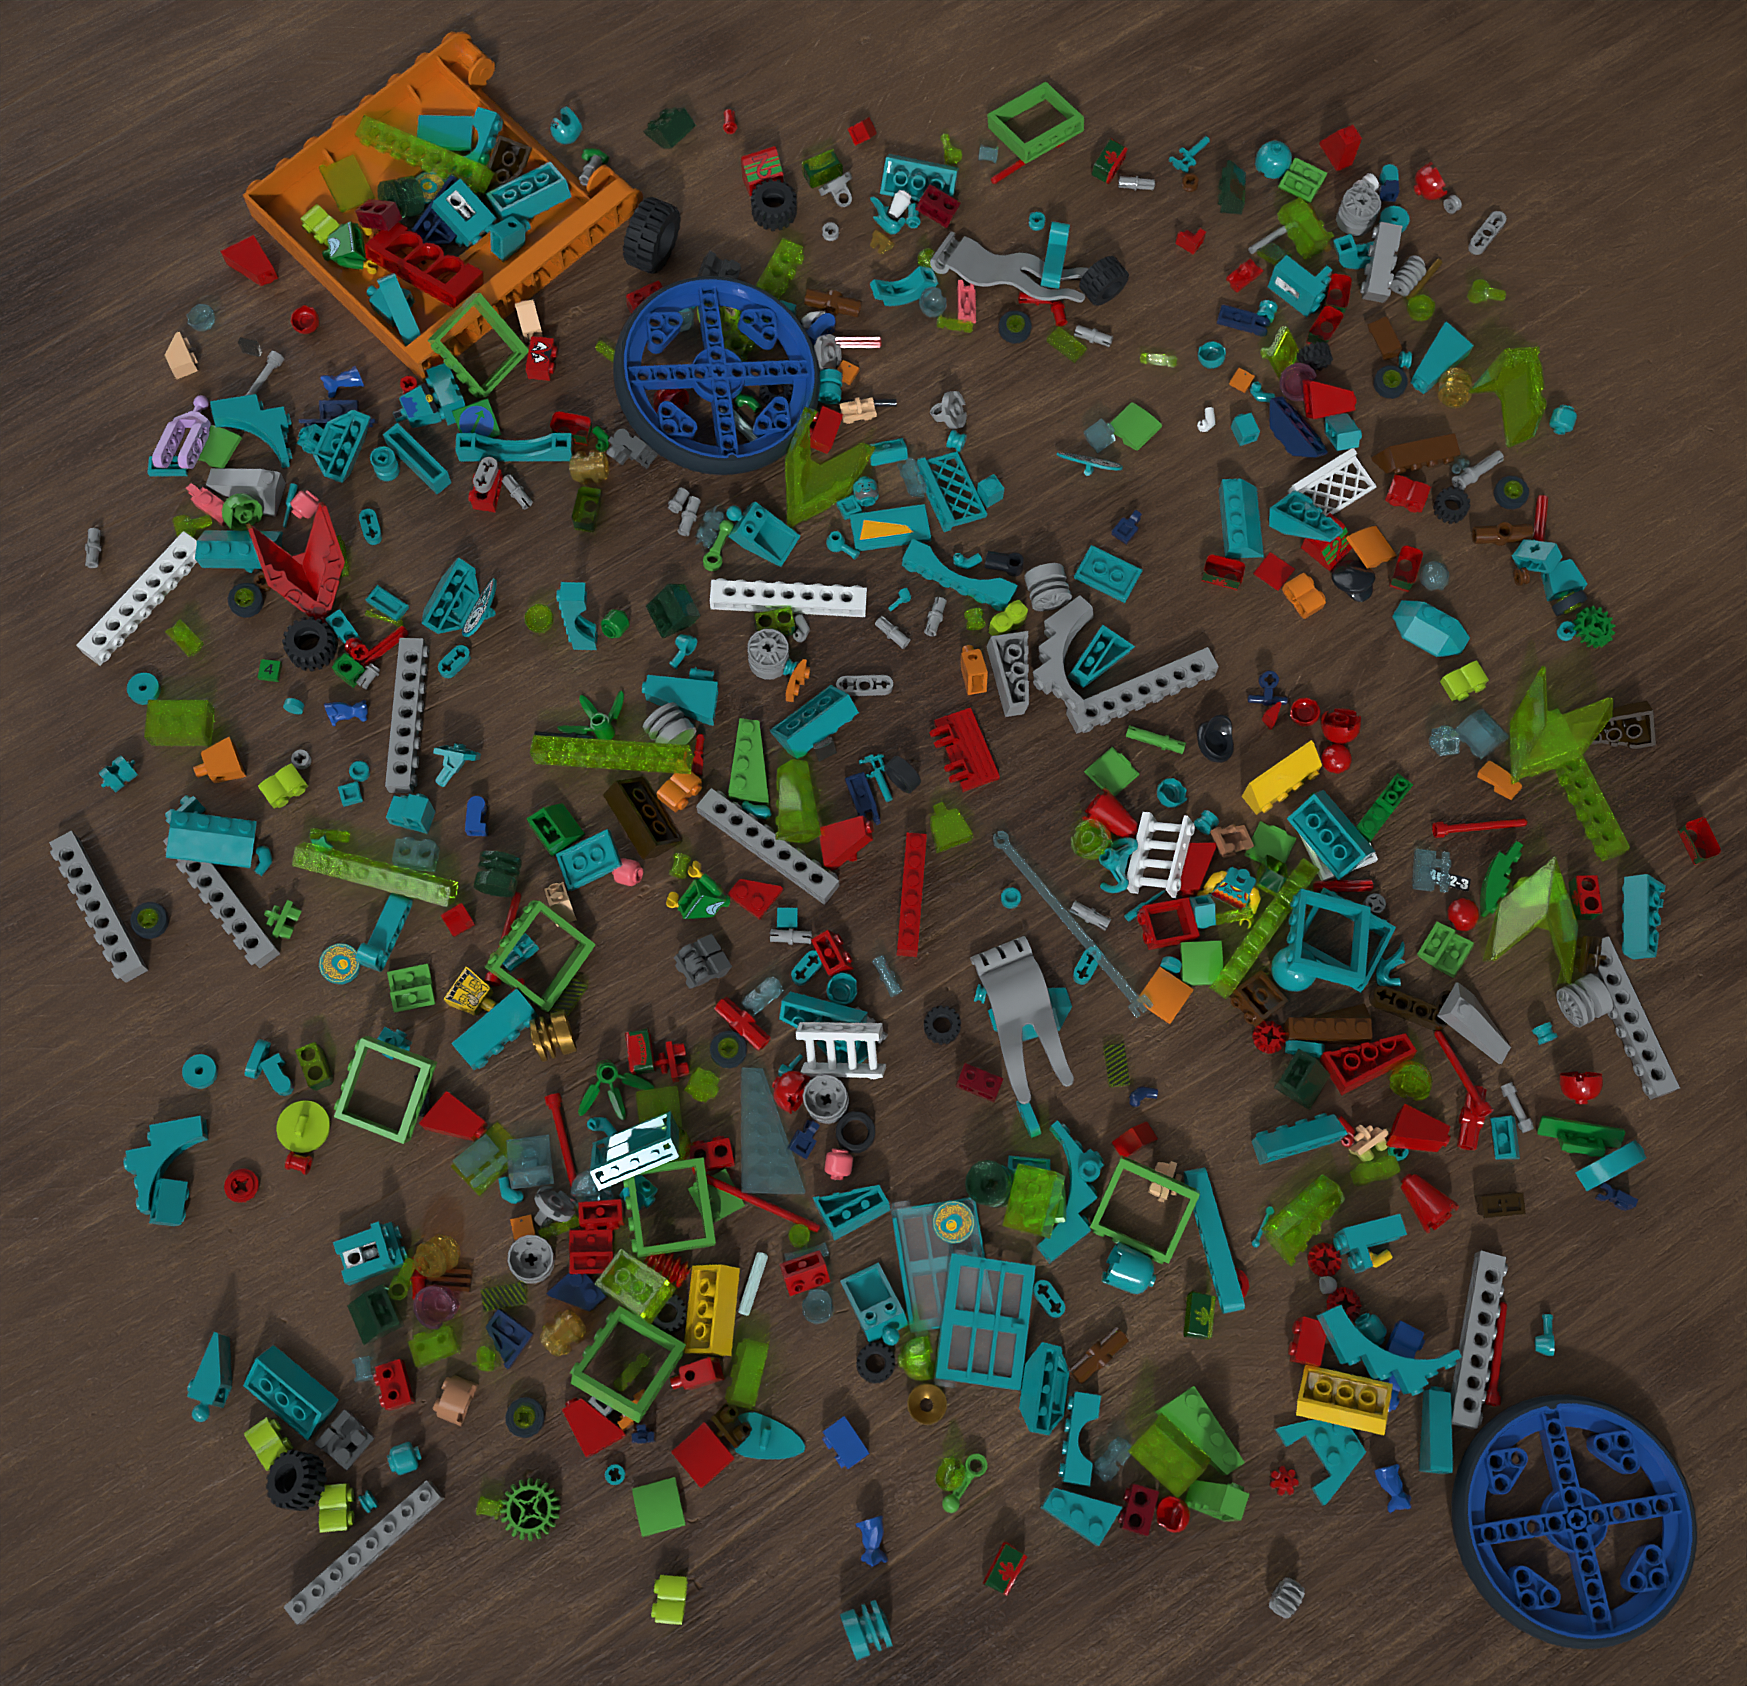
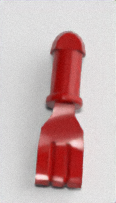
M702 733L696 736L695 756L692 759L690 769L694 774L699 775L703 773V759L701 755L704 753L705 737Z

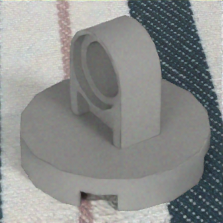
M848 171L845 175L828 182L819 188L818 191L821 196L830 192L838 206L846 207L851 203L852 196L845 183L853 177ZM841 193H845L848 196L846 204L839 202L838 197Z
M832 334L820 335L813 346L821 371L824 369H835L841 363V347L836 345V337Z
M949 391L944 394L942 403H938L931 408L930 414L936 422L945 421L950 429L962 428L967 418V412H963L962 406L965 405V401L958 391Z
M551 1186L541 1187L534 1198L536 1205L540 1209L534 1221L541 1228L547 1227L554 1220L567 1222L575 1214V1211H573L575 1205L572 1200L562 1191H559V1193L552 1191L553 1187Z

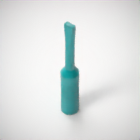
M290 484L286 500L287 509L283 522L284 528H286L289 518L290 502L296 496L298 487L296 484Z
M1163 890L1148 901L1140 903L1124 915L1125 919L1130 922L1137 916L1138 911L1143 906L1152 903L1165 891Z

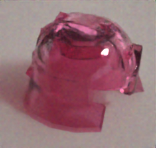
M1294 363L1286 367L1282 372L1279 380L1280 389L1288 399L1304 401L1302 380L1313 381L1317 375L1309 365Z
M434 1284L433 1286L421 1289L416 1294L413 1302L414 1313L417 1320L423 1326L429 1329H439L443 1325L442 1322H447L454 1318L460 1307V1302L449 1288Z

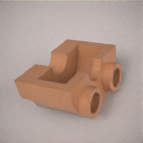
M1233 824L1225 829L1217 827L1210 831L1223 858L1235 856V852L1244 849L1247 851L1254 847L1245 825L1236 826Z
M456 1375L452 1378L447 1377L442 1386L444 1390L442 1397L436 1400L433 1411L437 1412V1417L462 1426L469 1404L474 1398L479 1384Z

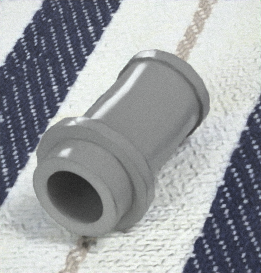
M678 488L673 500L669 501L668 508L674 513L682 511V505L689 496V492L684 488Z
M371 663L369 666H365L366 670L356 681L359 686L362 684L364 689H367L375 676H379L378 672L380 670Z

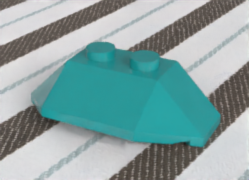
M351 410L327 422L313 453V457L325 477L343 483L350 476L364 444L371 416Z
M460 558L455 560L441 577L425 606L421 624L437 634L463 628L479 598L474 567Z
M1402 600L1392 616L1403 639L1435 657L1460 655L1470 639L1458 620L1422 601Z
M1047 988L1057 1031H1060L1072 1005L1066 988ZM990 1009L988 1010V1014L994 1031L998 1032L993 1010ZM1027 1024L1022 1028V1042L1038 1037L1031 1024Z
M1041 1343L1025 1364L1019 1409L1030 1432L1050 1435L1064 1417L1069 1371L1060 1346Z

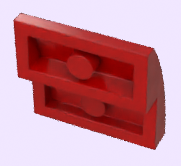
M569 1230V1274L613 1273L612 1230Z
M705 1422L671 1451L701 1489L735 1459Z

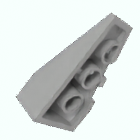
M211 468L206 483L208 488L225 497H230L237 493L252 496L262 506V515L273 517L277 515L286 485L281 472L264 469Z
M1457 982L1437 1016L1498 1064H1502L1511 1047L1474 994Z

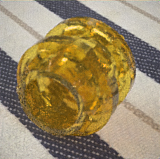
M1451 368L1440 376L1438 398L1447 407L1459 408L1471 399L1472 377L1468 372L1461 368Z
M597 449L590 450L589 456H586L584 451H578L576 455L570 458L571 477L574 481L580 482L581 485H587L591 478L595 483H602L603 479H606L609 475L607 456Z
M437 1234L431 1237L429 1241L423 1242L416 1249V1254L414 1255L416 1269L423 1276L439 1278L446 1271L457 1266L458 1258H460L459 1245L450 1236Z
M558 1311L554 1315L556 1322L553 1325L546 1322L542 1326L543 1332L540 1335V1341L544 1347L557 1357L562 1354L568 1355L572 1351L570 1344L573 1341L580 1344L584 1340L583 1334L586 1330L582 1320L573 1311Z

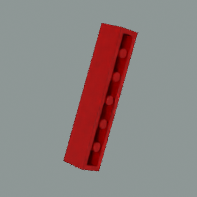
M907 832L897 956L917 957L927 834Z

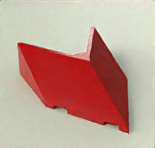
M323 502L318 503L305 552L293 556L250 523L246 524L268 586L307 616L314 617L315 621L318 618L327 624L325 619L329 617L345 561L326 505Z

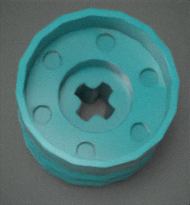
M876 1600L870 1601L874 1612L868 1613L866 1605H862V1617H858L854 1609L840 1614L856 1661L870 1655V1643H874L878 1651L882 1650L878 1641L884 1638L887 1648L892 1646L891 1630L884 1611L877 1604Z

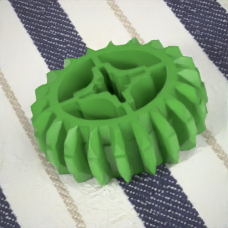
M528 1478L527 1486L523 1480H520L519 1489L514 1484L511 1486L514 1491L513 1494L508 1491L505 1492V1495L510 1499L509 1501H501L502 1504L507 1505V1509H500V1513H507V1516L503 1517L501 1521L510 1522L506 1525V1530L514 1527L512 1536H516L521 1532L520 1540H524L526 1533L528 1534L529 1541H533L534 1533L538 1539H541V1530L545 1534H549L550 1531L547 1525L555 1527L556 1524L551 1521L552 1518H560V1515L554 1514V1510H560L561 1506H554L553 1503L560 1499L558 1496L551 1497L556 1491L554 1488L548 1492L546 1491L549 1483L545 1482L540 1487L541 1479H537L535 1485H533V1479ZM528 1490L538 1491L529 1501L518 1497ZM543 1496L548 1504L547 1516L539 1508ZM514 1503L521 1509L518 1523L513 1515ZM531 1503H534L533 1509L537 1514L530 1513L527 1516L528 1510L523 1504L531 1505ZM533 1517L542 1521L535 1528H523L525 1523Z

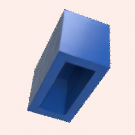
M845 1416L823 1431L825 1436L822 1440L828 1449L833 1447L837 1453L834 1458L841 1468L845 1466L848 1470L870 1454Z

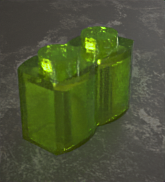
M1389 1155L1381 1157L1375 1162L1366 1161L1360 1163L1350 1173L1354 1185L1363 1187L1374 1181H1385L1400 1172L1396 1157Z

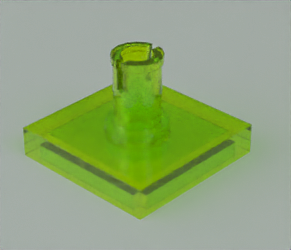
M1281 326L1271 347L1264 346L1261 349V357L1263 359L1268 358L1279 380L1287 379L1297 359V352H1299V348L1288 327Z
M677 1086L636 1091L639 1124L671 1111L678 1128H683Z

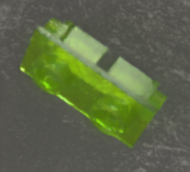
M486 1346L478 1348L477 1362H472L473 1366L482 1372L494 1371V1367L500 1366L495 1361L493 1350Z

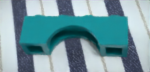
M477 107L471 122L478 132V144L470 154L457 158L451 173L458 180L461 179L465 184L477 187L483 178L484 168L489 162L491 150L495 147L497 135L503 126V119L498 113L481 107Z
M1074 1392L1073 1396L1068 1398L1067 1409L1071 1411L1070 1419L1066 1418L1064 1432H1068L1067 1441L1063 1440L1061 1454H1065L1064 1463H1060L1058 1476L1062 1477L1061 1482L1090 1486L1093 1463L1082 1455L1078 1445V1436L1081 1428L1087 1422L1098 1419L1101 1396Z

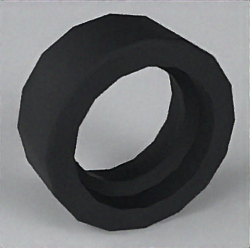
M894 756L884 766V770L890 780L906 793H911L921 784L920 776L916 770L899 756Z
M852 1111L842 1116L836 1126L838 1144L850 1153L866 1151L875 1139L873 1120L867 1114ZM852 1120L863 1122L868 1129L866 1140L860 1144H851L844 1138L843 1129Z

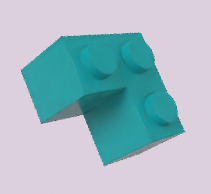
M423 794L393 796L386 819L389 824L428 834L435 810L428 797Z

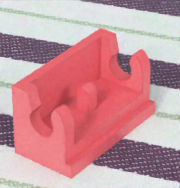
M958 280L957 323H976L974 285L970 283L969 286H964V281Z

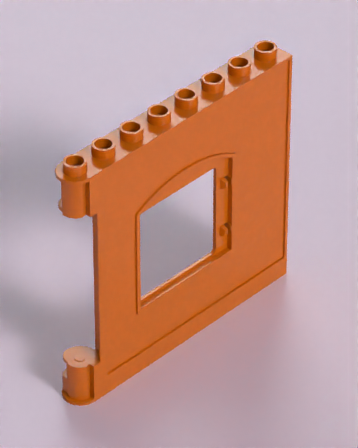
M464 31L448 33L438 47L430 53L424 52L420 54L413 66L402 74L396 73L391 76L384 88L376 94L366 95L361 100L359 107L347 116L341 115L337 117L330 129L319 137L314 136L308 139L301 151L291 158H284L279 161L272 173L263 180L253 181L243 194L251 216L423 383L426 382L425 378L428 377L427 369L444 364L442 356L431 349L428 339L468 298L453 309L396 276L400 287L411 291L415 303L411 306L410 310L421 333L418 338L405 346L397 325L393 328L372 309L369 302L371 297L366 294L367 289L371 285L376 288L380 287L377 279L392 273L379 265L371 266L376 268L377 273L370 274L367 268H363V270L339 266L333 260L326 261L323 258L322 252L329 247L325 244L320 245L313 237V233L308 234L301 226L303 222L300 219L314 205L318 204L339 225L350 221L360 225L355 210L368 199L385 201L448 152L446 150H417L416 141L419 115L474 117L477 107L496 112L503 119V126L497 135L496 142L498 136L501 135L532 147L527 165L518 177L551 162L566 179L572 197L549 208L547 211L535 215L531 219H527L531 229L525 232L524 246L505 262L500 260L491 251L490 233L486 234L476 245H472L459 256L465 265L469 263L483 271V286L474 293H481L503 320L516 310L515 304L530 299L632 217L635 209L643 201L642 192L637 188L633 189L607 165H602L593 172L587 186L582 185L572 172L486 95L481 89L487 85L486 81L493 75L495 63L472 43L470 35ZM474 126L472 151L476 148L479 139L478 132ZM492 148V150H491L490 159H491V156H492V153H493L494 148ZM372 229V234L368 236L363 234L364 247L381 230ZM402 248L395 255L404 259L414 248ZM423 260L424 265L420 262L416 267L425 271L435 260ZM444 272L437 280L446 284L457 273ZM473 305L440 341L456 358L488 333L492 326Z

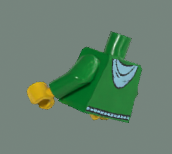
M351 221L341 224L335 232L328 236L329 248L322 252L323 258L326 261L333 260L341 267L360 270L367 268L368 273H377L376 268L371 267L377 266V264L370 260L363 262L366 260L363 234L366 236L371 235L372 229L364 228L361 224L358 225V223H352Z
M694 861L693 868L691 866L688 868V874L699 879H694L679 901V895L676 892H670L666 905L669 908L677 907L683 919L710 918L715 916L721 907H728L730 905V897L724 895L721 885L716 883L706 873L703 874L700 871L701 864L698 861Z

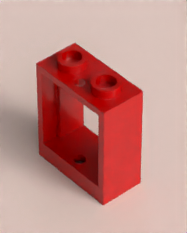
M1189 897L1145 905L1138 911L1137 920L1139 925L1142 926L1143 941L1147 944L1148 950L1178 945L1181 942H1193L1200 936ZM1177 910L1184 935L1156 941L1149 915Z

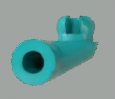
M1260 382L1252 383L1250 393L1257 401L1270 403V400L1275 398V394L1262 391Z
M956 553L953 556V563L957 567L970 569L982 562L979 553L970 558L963 557L961 553Z
M744 801L741 805L742 810L748 814H753L757 818L768 819L771 816L770 808L765 805H753L748 801Z
M259 846L256 849L260 863L253 871L260 876L266 872L273 862L271 851L267 846Z
M509 1177L498 1179L501 1196L504 1200L511 1204L523 1201V1193L510 1187Z

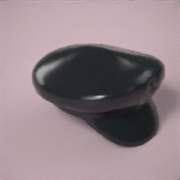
M1345 560L1334 567L1332 581L1338 589L1344 591L1357 602H1364L1371 597L1373 583L1376 578L1371 568H1366L1364 563L1358 560Z
M1214 716L1210 721L1201 723L1197 729L1199 749L1208 760L1222 763L1230 759L1233 754L1232 722L1227 716Z

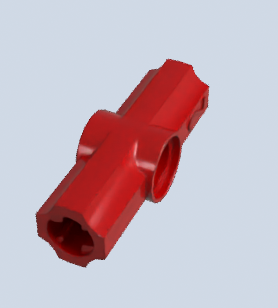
M727 996L717 1003L714 1010L729 1023V1027L734 1032L744 1037L757 1051L762 1050L771 1040V1037L756 1024L753 1017L745 1010L742 1011Z
M1475 1085L1482 1100H1485L1487 1089ZM1468 1091L1466 1092L1465 1104L1459 1115V1124L1461 1126L1457 1146L1464 1150L1475 1151L1477 1149L1479 1132L1483 1127L1485 1117L1478 1118L1474 1111L1475 1103Z

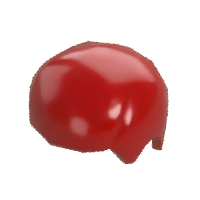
M302 305L291 314L290 322L297 332L309 334L318 328L320 319L313 307Z
M1299 698L1292 704L1290 715L1295 724L1301 727H1309L1319 719L1320 708L1315 700Z
M1333 744L1324 749L1321 762L1328 772L1340 774L1350 768L1352 756L1344 745Z
M1457 899L1448 907V920L1455 925V929L1468 931L1473 929L1478 923L1479 909L1471 900Z
M1167 1496L1158 1504L1156 1511L1157 1522L1169 1532H1181L1188 1525L1191 1512L1185 1501L1177 1497Z

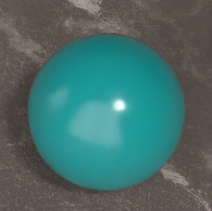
M1289 946L1282 948L1274 956L1271 964V972L1275 982L1288 991L1296 992L1307 989L1313 984L1316 977L1287 970V958H1285ZM1302 947L1301 958L1317 962L1315 956L1308 949Z

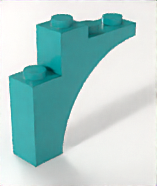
M256 394L210 401L215 427L242 429L258 436L273 449L282 468L290 467L289 459H292L290 447L286 448L285 443L288 442L286 433H289L288 425H291L289 413L285 414L284 406L264 410L263 403L258 401Z
M202 1116L149 1125L150 1132L147 1133V1138L151 1146L126 1150V1157L123 1160L124 1167L129 1173L137 1175L134 1177V1185L138 1189L136 1206L141 1213L145 1215L151 1213L155 1181L162 1178L169 1165L191 1146L208 1140L207 1121Z

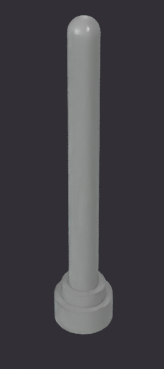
M275 351L270 352L267 357L268 364L246 395L256 394L272 370L281 366L284 358Z

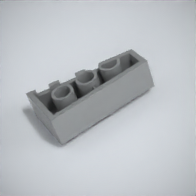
M1380 222L1377 227H1374L1372 238H1375L1368 252V256L1371 257L1370 263L1366 264L1364 275H1367L1366 282H1362L1360 293H1363L1362 299L1384 303L1390 297L1391 290L1389 288L1394 277L1391 270L1394 269L1397 255L1394 254L1399 248L1402 226Z
M1028 631L991 636L986 646L1005 717L1022 715L1029 705Z

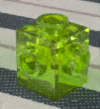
M698 1067L692 1073L684 1091L691 1094L695 1100L706 1103L718 1093L719 1087L717 1085L720 1079L713 1072Z

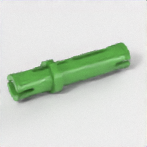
M1129 725L1126 734L1127 738L1155 745L1164 751L1167 749L1183 754L1186 742L1169 738L1168 735L1155 734Z

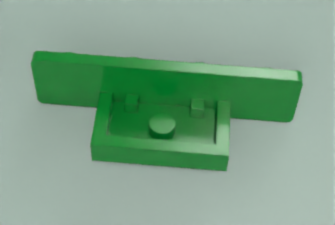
M1542 1116L1537 1134L1558 1138L1561 1150L1568 1153L1575 1152L1591 1157H1603L1606 1151L1604 1146L1621 1147L1625 1130Z

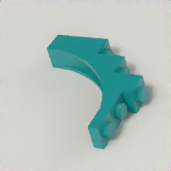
M1058 1120L1050 1126L1049 1130L1064 1149L1069 1166L1070 1189L1066 1204V1222L1058 1223L1055 1229L1037 1245V1249L1049 1264L1091 1231L1089 1228L1090 1222L1084 1215L1080 1216L1079 1213L1096 1201L1098 1198L1096 1196L1097 1191L1090 1183L1087 1184L1080 1178L1078 1173L1079 1166L1085 1160L1097 1162L1100 1170L1104 1166L1100 1154L1097 1151L1093 1152L1091 1149L1083 1153L1082 1150L1084 1149L1079 1141L1073 1140L1069 1135L1070 1130L1064 1123L1060 1124Z
M1341 1305L1317 1315L1340 1364L1348 1362L1350 1366L1362 1359L1372 1379L1379 1378L1382 1381L1394 1375L1403 1395L1411 1393L1412 1396L1423 1392L1422 1387L1428 1385L1426 1378L1437 1375V1369L1443 1366L1445 1369L1457 1365L1456 1360L1462 1358L1458 1349L1429 1360L1405 1358L1385 1351L1373 1344L1358 1331Z

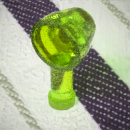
M943 134L941 141L944 145L945 164L951 165L961 161V149L951 146L949 135Z

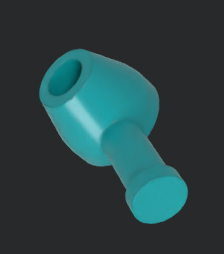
M833 531L827 537L826 545L830 551L840 552L842 550L854 560L859 556L860 552L858 550H854L845 544V538L840 532Z
M680 634L676 638L675 644L679 648V652L669 662L671 667L677 669L685 655H690L697 646V639L695 637Z
M1544 1314L1542 1315L1544 1335L1535 1337V1351L1547 1356H1554L1553 1315Z

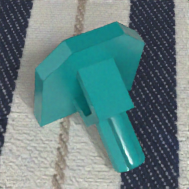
M454 743V746L443 745L435 747L433 754L444 756V768L435 779V782L445 787L451 777L459 772L466 760H480L481 753L466 749V745Z

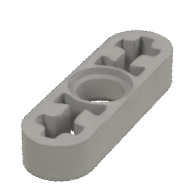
M1500 211L1493 212L1480 227L1468 245V249L1472 254H1482L1503 228L1506 222L1504 213ZM1498 219L1499 221L1496 225H1492L1494 220ZM1483 230H1489L1492 235H1484ZM1479 240H1481V245H1479L1478 247L1475 246L1479 242Z
M887 675L842 676L837 680L836 688L849 694V696L888 695L892 692L893 680ZM866 681L870 684V688L862 690L859 684ZM876 681V689H873V682ZM853 682H856V690H854ZM882 682H886V689H883L881 686ZM843 683H847L848 687L846 690L843 689Z

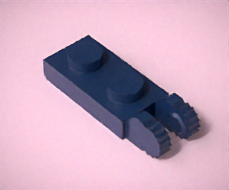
M1222 305L1216 324L1249 333L1253 332L1257 336L1265 337L1268 330L1264 327L1270 325V319L1253 312Z
M864 772L846 777L845 782L857 815H863L866 818L865 813L871 812L874 823L876 825L881 824L877 813V806Z

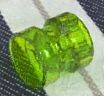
M803 1224L794 1225L790 1229L789 1240L792 1246L804 1248L808 1245L810 1232Z

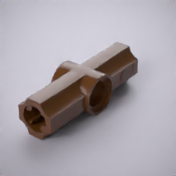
M808 288L804 305L823 309L825 313L832 315L841 313L858 318L862 301L844 297L836 290H830L827 293Z
M1502 522L1496 526H1476L1472 529V541L1474 544L1494 543L1498 546H1503L1508 542H1522L1523 539L1532 540L1534 530L1531 524L1511 525L1508 522Z
M1116 1327L1100 1342L1098 1341L1084 1353L1085 1356L1068 1371L1081 1385L1096 1370H1100L1113 1358L1112 1356L1129 1340Z

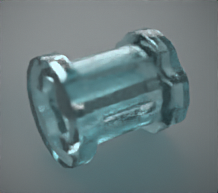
M981 144L978 161L983 159L996 163L999 147L990 148L984 147Z
M366 1356L352 1360V1364H355L356 1372L354 1382H365L374 1379L370 1365L372 1357Z

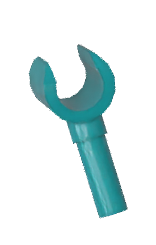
M903 588L898 592L900 598L888 607L890 612L899 604L910 601L911 595L907 588Z
M799 1054L789 1066L782 1064L778 1075L782 1076L784 1073L792 1071L803 1056Z

